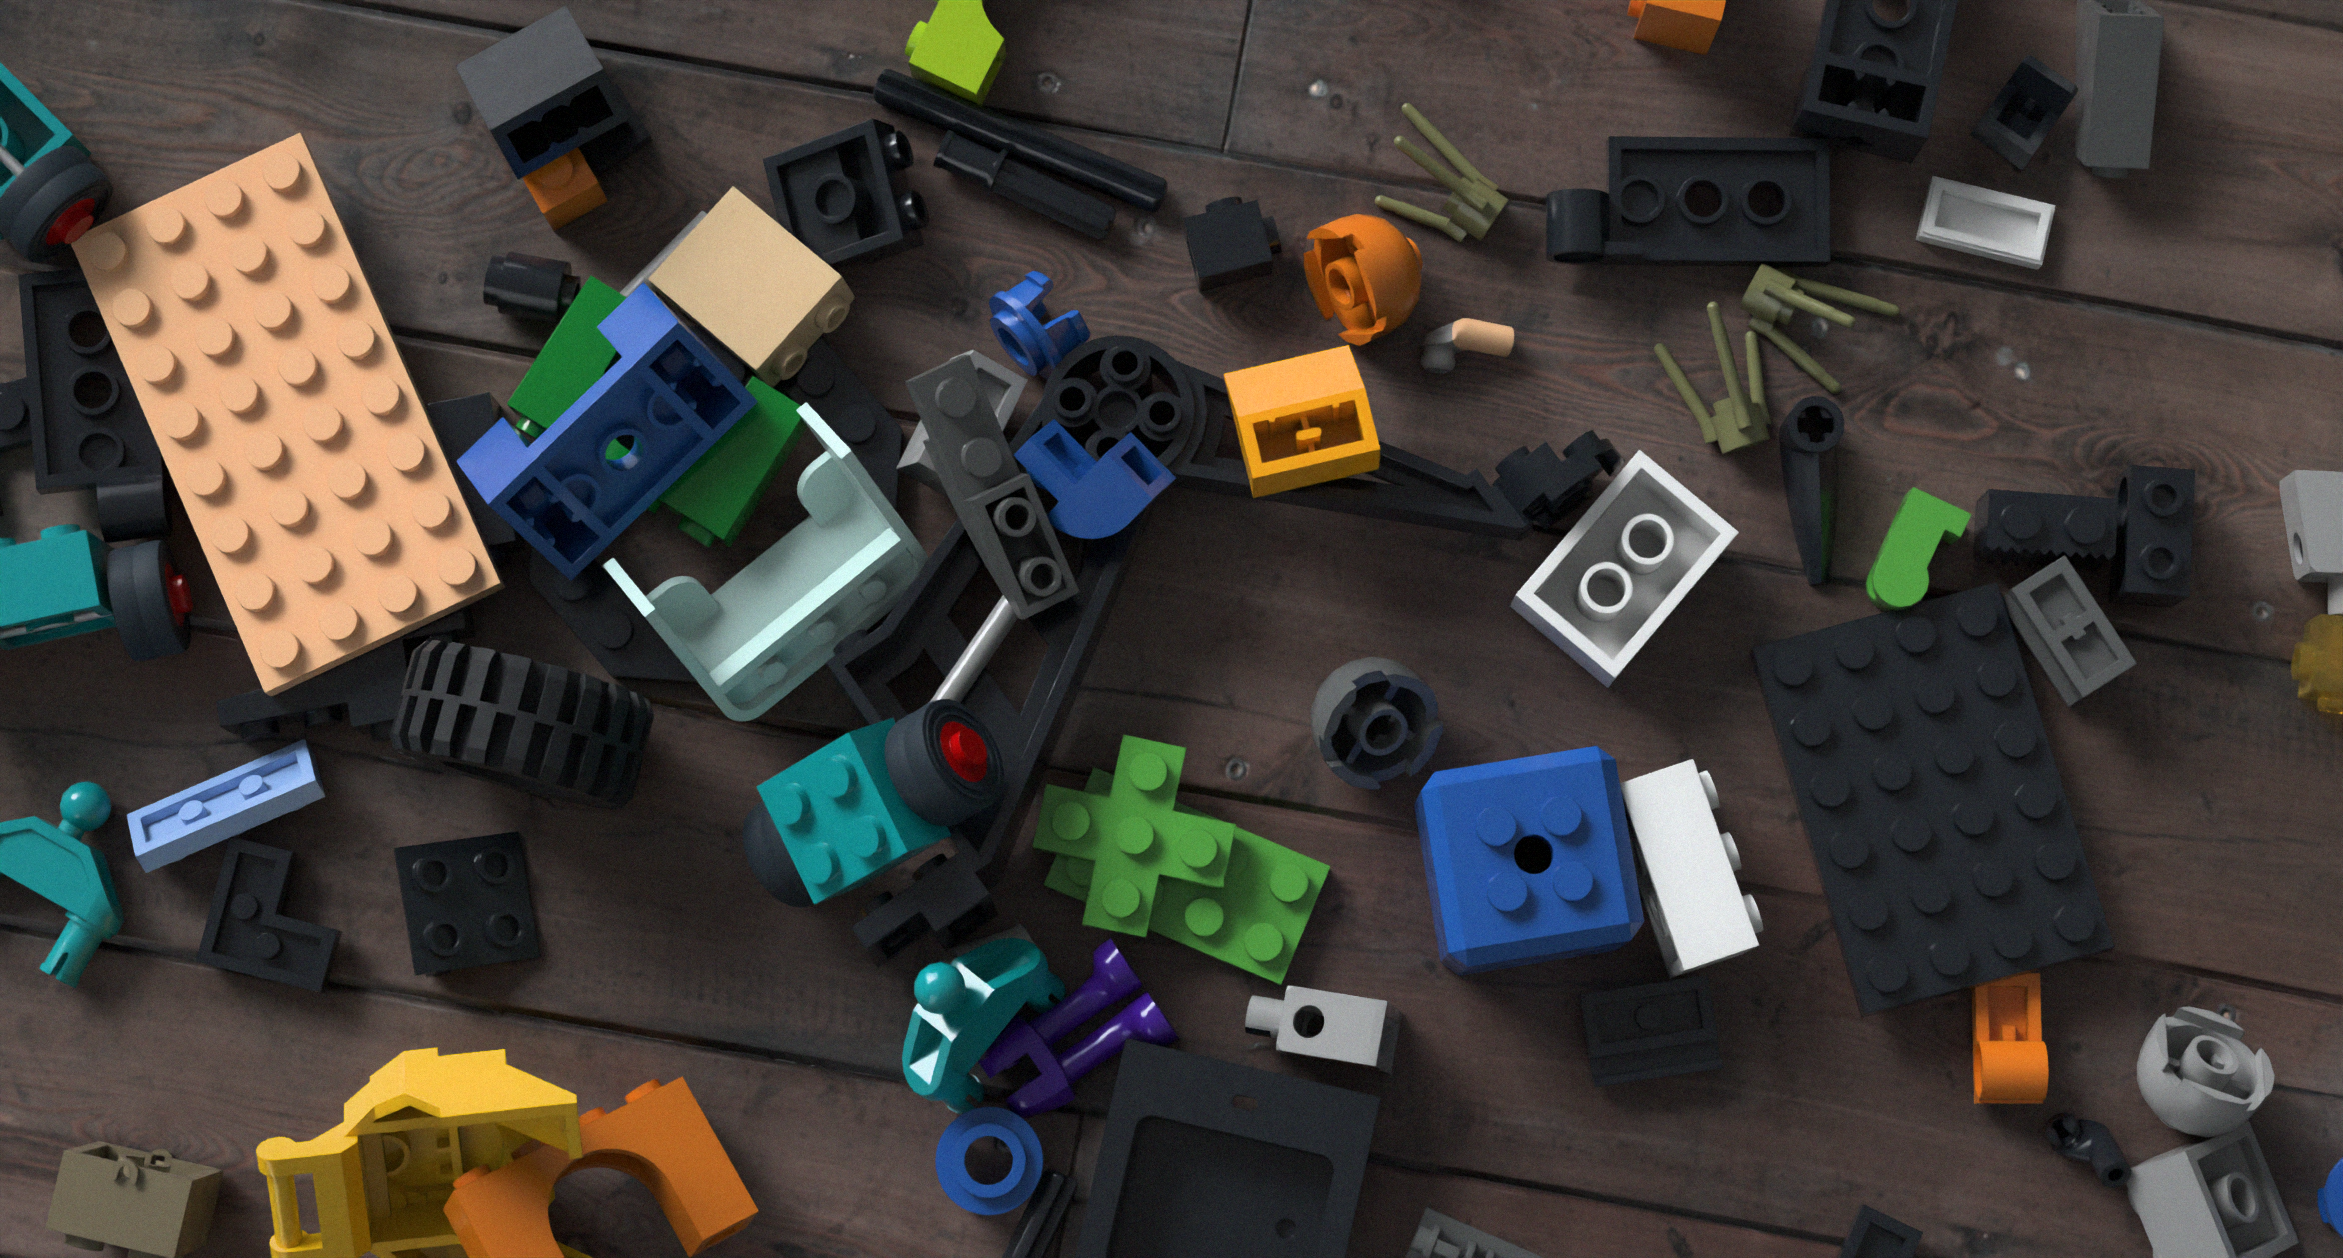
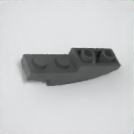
M960 355L905 381L929 438L924 440L923 443L936 472L976 550L1018 618L1024 620L1079 593L1080 591L1030 475L1020 473L970 355Z

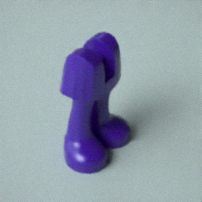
M1110 937L1093 952V973L1078 989L1031 1021L1017 1013L977 1062L989 1079L1005 1069L1015 1067L1021 1062L1020 1059L1027 1054L1030 1056L1041 1072V1075L1034 1080L1031 1078L1023 1083L1018 1091L1005 1100V1103L1013 1113L1026 1119L1056 1109L1074 1100L1076 1094L1073 1084L1093 1068L1122 1051L1126 1038L1162 1047H1167L1180 1038L1148 991H1145L1116 1016L1061 1054H1058L1053 1047L1055 1042L1102 1010L1128 997L1144 986Z

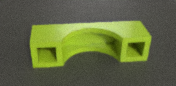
M934 0L938 4L928 24L921 20L916 24L905 48V55L911 57L908 62L911 76L914 79L982 105L1007 56L1004 38L987 18L983 9L984 0Z

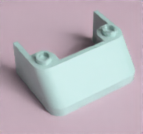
M807 402L796 411L826 450L806 467L797 485L798 498L810 515L713 594L710 595L697 579L689 576H677L664 581L647 596H644L614 558H611L603 565L721 711L734 721H749L764 714L835 656L833 649L841 640L857 630L865 629L866 631L890 612L929 559L926 551L854 453Z

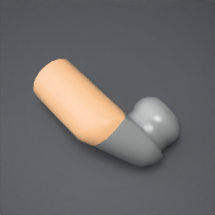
M1461 318L1432 330L1424 336L1419 346L1423 350L1421 366L1425 371L1431 373L1446 374L1455 367V353L1467 350L1507 357L1513 347L1514 329L1510 326Z

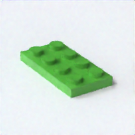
M1094 767L1083 792L1110 797L1114 775ZM1175 801L1173 811L1222 821ZM1236 827L1223 889L1159 876L1148 931L1281 986L1330 866ZM1056 854L1044 887L1086 904L1095 862Z

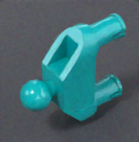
M91 781L78 782L70 786L63 793L60 802V812L63 820L59 827L36 816L0 822V877L3 873L67 909L65 916L70 919L39 969L51 976L52 974L55 975L57 980L74 988L79 984L80 977L103 938L110 940L113 935L116 936L124 923L122 906L104 853L81 840L86 831H93L101 827L108 820L111 811V800L107 791L99 784Z
M1018 938L997 939L955 958L951 964L943 962L927 965L919 972L914 982V995L918 1004L912 1012L902 1055L903 1072L909 1086L916 1094L928 1101L941 1100L956 1114H963L976 1109L965 1099L970 1094L981 1103L984 1097L982 1082L976 1076L969 1073L975 1063L1025 1002L1033 1011L1042 1014L1055 1006L1048 999L1051 993L1060 1001L1065 999L1066 988L1064 982L1048 970L1046 956L1035 944Z

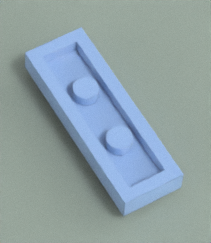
M305 739L127 814L135 857L145 873L171 862L179 861L192 853L230 837L240 835L246 830L291 811L299 810L307 804L326 797L315 755Z

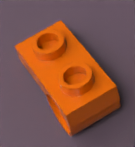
M2028 973L1972 988L1974 1104H2043L2048 1091L2049 1069L2047 1048L2045 1042L2042 1041L2040 973Z

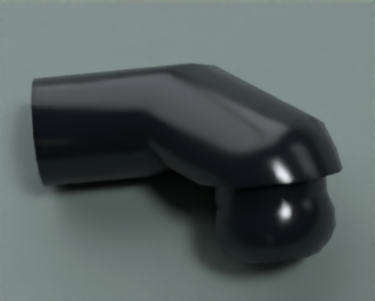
M2067 1112L2058 1113L2048 1120L2045 1126V1135L2051 1142L2052 1149L2058 1155L2069 1160L2092 1165L2102 1184L2106 1187H2120L2130 1179L2132 1170L2112 1132L2105 1125L2092 1120L2076 1119L2071 1113Z

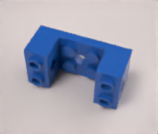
M644 282L597 326L622 358L531 444L515 427L502 417L456 461L485 502L570 581L758 402L723 361ZM621 435L634 436L633 447L626 456L617 460L606 459V449L612 440Z

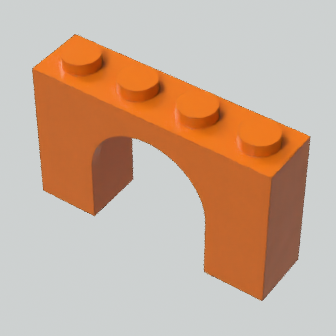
M683 1076L662 1086L659 1079H653L642 1084L625 1096L626 1105L606 1114L603 1107H598L579 1116L583 1158L569 1159L568 1152L534 1138L511 1153L514 1161L494 1171L490 1169L488 1164H484L456 1179L453 1182L456 1190L452 1192L443 1208L448 1221L469 1258H565L550 1228L548 1218L550 1194L552 1188L560 1180L574 1172L588 1168L619 1170L636 1178L645 1185L658 1201L689 1258L746 1229L759 1210Z

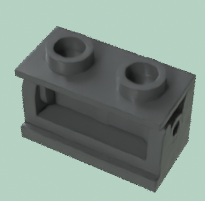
M2065 555L2021 582L2002 597L2010 621L2067 707L2137 664Z

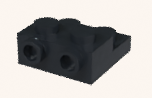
M872 118L763 159L779 224L834 270L858 261L871 264L924 245L921 228L929 224L928 210L922 196L915 190L910 191L905 171L906 168L913 166V151L905 134L901 131L895 132L893 125Z

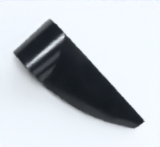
M1819 396L1803 398L1795 404L1785 417L1779 431L1780 456L1786 498L1796 544L1809 586L1828 585L1838 506L1837 443L1844 433L1845 424L1842 412L1838 406L1829 399ZM1806 417L1813 418L1815 427L1824 428L1825 433L1821 435L1816 443L1810 442L1808 433L1798 431V427L1802 425Z

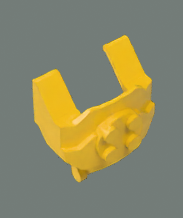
M438 1047L403 1051L371 1075L370 1082L344 1103L343 1123L311 1141L294 1142L290 1138L274 1137L261 1142L257 1146L258 1168L267 1177L275 1232L269 1242L271 1258H360L368 1251L379 1258H469L443 1211L450 1195L456 1190L453 1182L478 1166L488 1164L490 1169L494 1171L514 1161L511 1153L534 1138L568 1152L569 1159L583 1158L576 1094L507 1065L505 1049L439 1056ZM313 1174L321 1233L308 1234L301 1230L294 1175ZM554 1187L550 1194L549 1205L555 1199ZM556 1241L565 1258H592Z

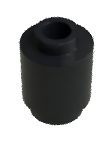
M510 251L506 257L497 255L491 257L485 276L483 300L485 305L497 307L499 314L559 324L581 290V278L572 275L570 262Z

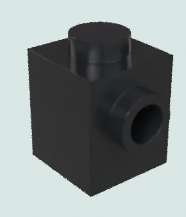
M1241 197L1223 198L1206 205V213L1184 218V236L1199 292L1272 274V255L1282 252L1274 217L1262 218L1258 200L1243 203Z

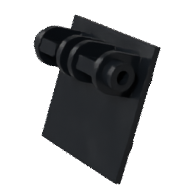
M518 831L394 848L415 976L437 977L450 974L452 970L540 957Z

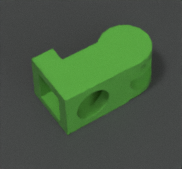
M1913 487L1904 496L1868 573L1866 591L1872 604L1881 611L1887 612L1908 609L1920 601L1927 592L1929 584L1927 567L1939 541L1942 540L1950 545L1954 544L1961 538L1972 514Z

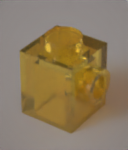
M2320 614L2305 623L2303 642H2297L2293 651L2291 676L2293 680H2299L2298 698L2318 700V710L2343 714V616Z

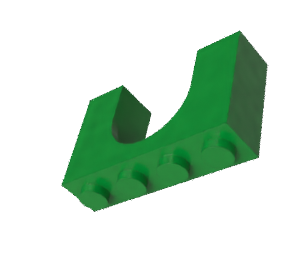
M589 276L507 403L513 412L521 417L515 426L517 429L536 440L622 358L597 326L627 297L595 277ZM754 376L751 377L746 388L758 402L646 509L656 514L662 505L680 516L682 519L677 528L707 548L711 546L715 539L729 548L732 546L808 427L796 411L801 405ZM615 438L608 445L605 456L606 459L617 460L626 456L630 450L621 445Z

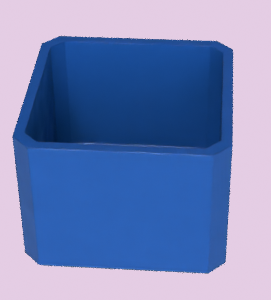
M1598 746L1436 771L1421 790L1414 804L1440 963L1457 975L1461 976L1616 951L1631 941L1644 923L1616 759ZM1535 837L1543 840L1548 845L1551 851V863L1547 870L1539 874H1529L1517 866L1514 859V849L1520 840Z

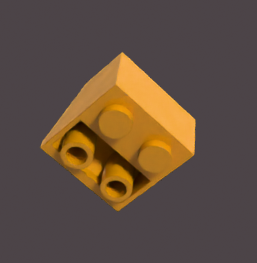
M1349 345L1224 374L1253 498L1379 469L1380 445L1365 386Z

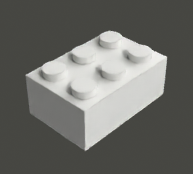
M1639 450L1517 592L1510 607L1608 688L1739 532Z
M1691 759L1620 783L1638 889L1669 978L1671 979L1742 955L1759 946L1755 934L1763 931L1762 919L1752 895L1742 896L1733 873L1741 869L1740 857L1730 833L1720 834L1712 810L1719 808V799L1708 771L1698 773L1694 760Z

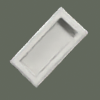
M1932 176L1927 188L1916 241L2038 270L2043 264L2056 205Z

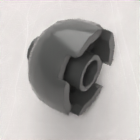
M1381 657L1352 660L1332 671L1320 685L1310 712L1311 735L1330 770L1350 786L1371 790L1380 789L1381 786L1378 782L1393 779L1404 771L1409 777L1416 774L1434 754L1443 732V723L1438 718V703L1435 699L1437 697L1426 681L1401 662Z

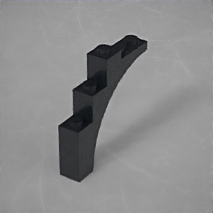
M490 392L426 404L427 412L496 566L509 563L510 553L525 551L523 537L485 502L456 462L502 418L499 403ZM469 604L272 697L261 688L217 701L220 727L232 734L240 733L242 741H258L280 735L279 726L304 721L305 729L335 726L343 723L342 713L349 712L352 728L363 735L371 734L372 741L374 742L390 741L391 728L414 648L420 646L424 641L438 640L447 643H460V639L475 637L471 605Z

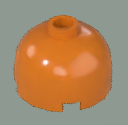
M1363 214L1342 217L1309 232L1307 239L1315 240L1314 249L1304 253V269L1308 286L1318 310L1325 320L1332 318L1335 312L1341 324L1348 329L1338 334L1346 342L1360 346L1392 332L1407 321L1420 298L1421 270L1423 267L1421 253L1417 245L1410 238L1405 237L1400 230L1385 219Z

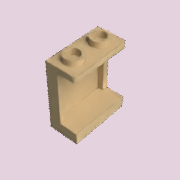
M734 186L648 278L665 302L681 315L685 313L747 365L760 381L772 388L781 379L787 380L799 371L807 358V350L823 333L832 332L844 321L850 310V303L854 299V294L838 272Z

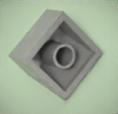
M2249 1121L2233 1132L2220 1136L2201 1138L2157 1155L2131 1168V1177L2126 1182L2128 1198L2132 1208L2140 1216L2153 1248V1258H2271L2299 1243Z

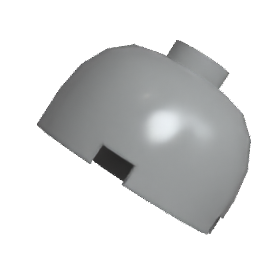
M2190 1006L2177 1009L2173 1017H2165V1014L2159 1017L2146 1036L2137 1062V1082L2141 1095L2147 1104L2167 1126L2183 1133L2207 1138L2220 1136L2241 1127L2261 1108L2271 1094L2275 1074L2269 1057L2261 1047L2254 1055L2249 1047L2240 1041L2246 1031L2235 1022L2212 1011Z

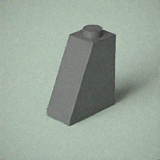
M2077 0L2075 85L2078 88V92L2075 95L2074 155L2085 166L2092 167L2091 174L2095 176L2126 178L2130 175V168L2149 169L2164 17L2142 0Z

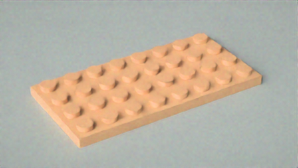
M301 133L88 230L77 241L71 243L266 694L272 697L506 588L311 148Z

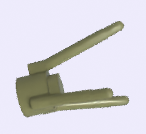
M1405 103L1402 106L1403 114L1464 177L1460 180L1406 138L1397 136L1394 139V145L1453 191L1442 207L1452 216L1449 219L1383 195L1375 198L1376 206L1441 230L1459 243H1461L1467 233L1481 241L1509 199L1498 193L1496 190L1499 186L1482 175L1412 104Z
M1762 263L1739 306L1740 309L1753 315L1748 327L1768 337L1833 394L1839 393L1841 391L1839 382L1774 325L1776 320L1788 325L1797 308H1800L1846 328H1853L1855 326L1856 320L1854 317L1804 295L1805 293L1891 317L1898 316L1900 308L1895 304L1884 302L1874 297L1801 277L1783 267L1776 270Z
M1710 302L1707 305V311L1730 396L1713 404L1715 416L1711 417L1666 346L1659 343L1654 347V352L1699 423L1705 444L1718 441L1722 455L1770 440L1766 426L1772 424L1765 402L1757 334L1754 331H1748L1745 335L1750 394L1749 392L1743 393L1719 304L1717 302Z

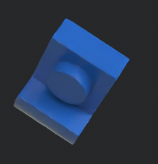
M1055 419L1029 438L1014 454L1015 458L1026 468V472L1030 475L1031 480L1041 489L1049 491L1059 501L1047 514L1050 524L1066 534L1085 539L1104 538L1119 532L1152 504L1176 479L1131 432L1106 452L1097 462Z

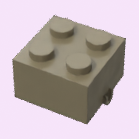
M97 1141L64 1150L45 1229L65 1233L63 1243L79 1249L103 1251L104 1244H112L129 1248L127 1258H184L185 1254L207 1245L224 1170L174 1159L173 1154L167 1149H157L149 1153ZM158 1156L165 1157L164 1162L159 1160L156 1161V1158Z

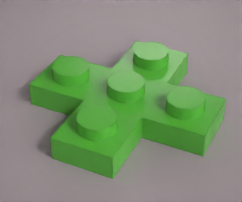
M1123 735L1110 797L1046 784L1033 849L1095 862L1082 922L1083 926L1146 939L1159 876L1223 889L1236 824L1173 811L1186 748Z

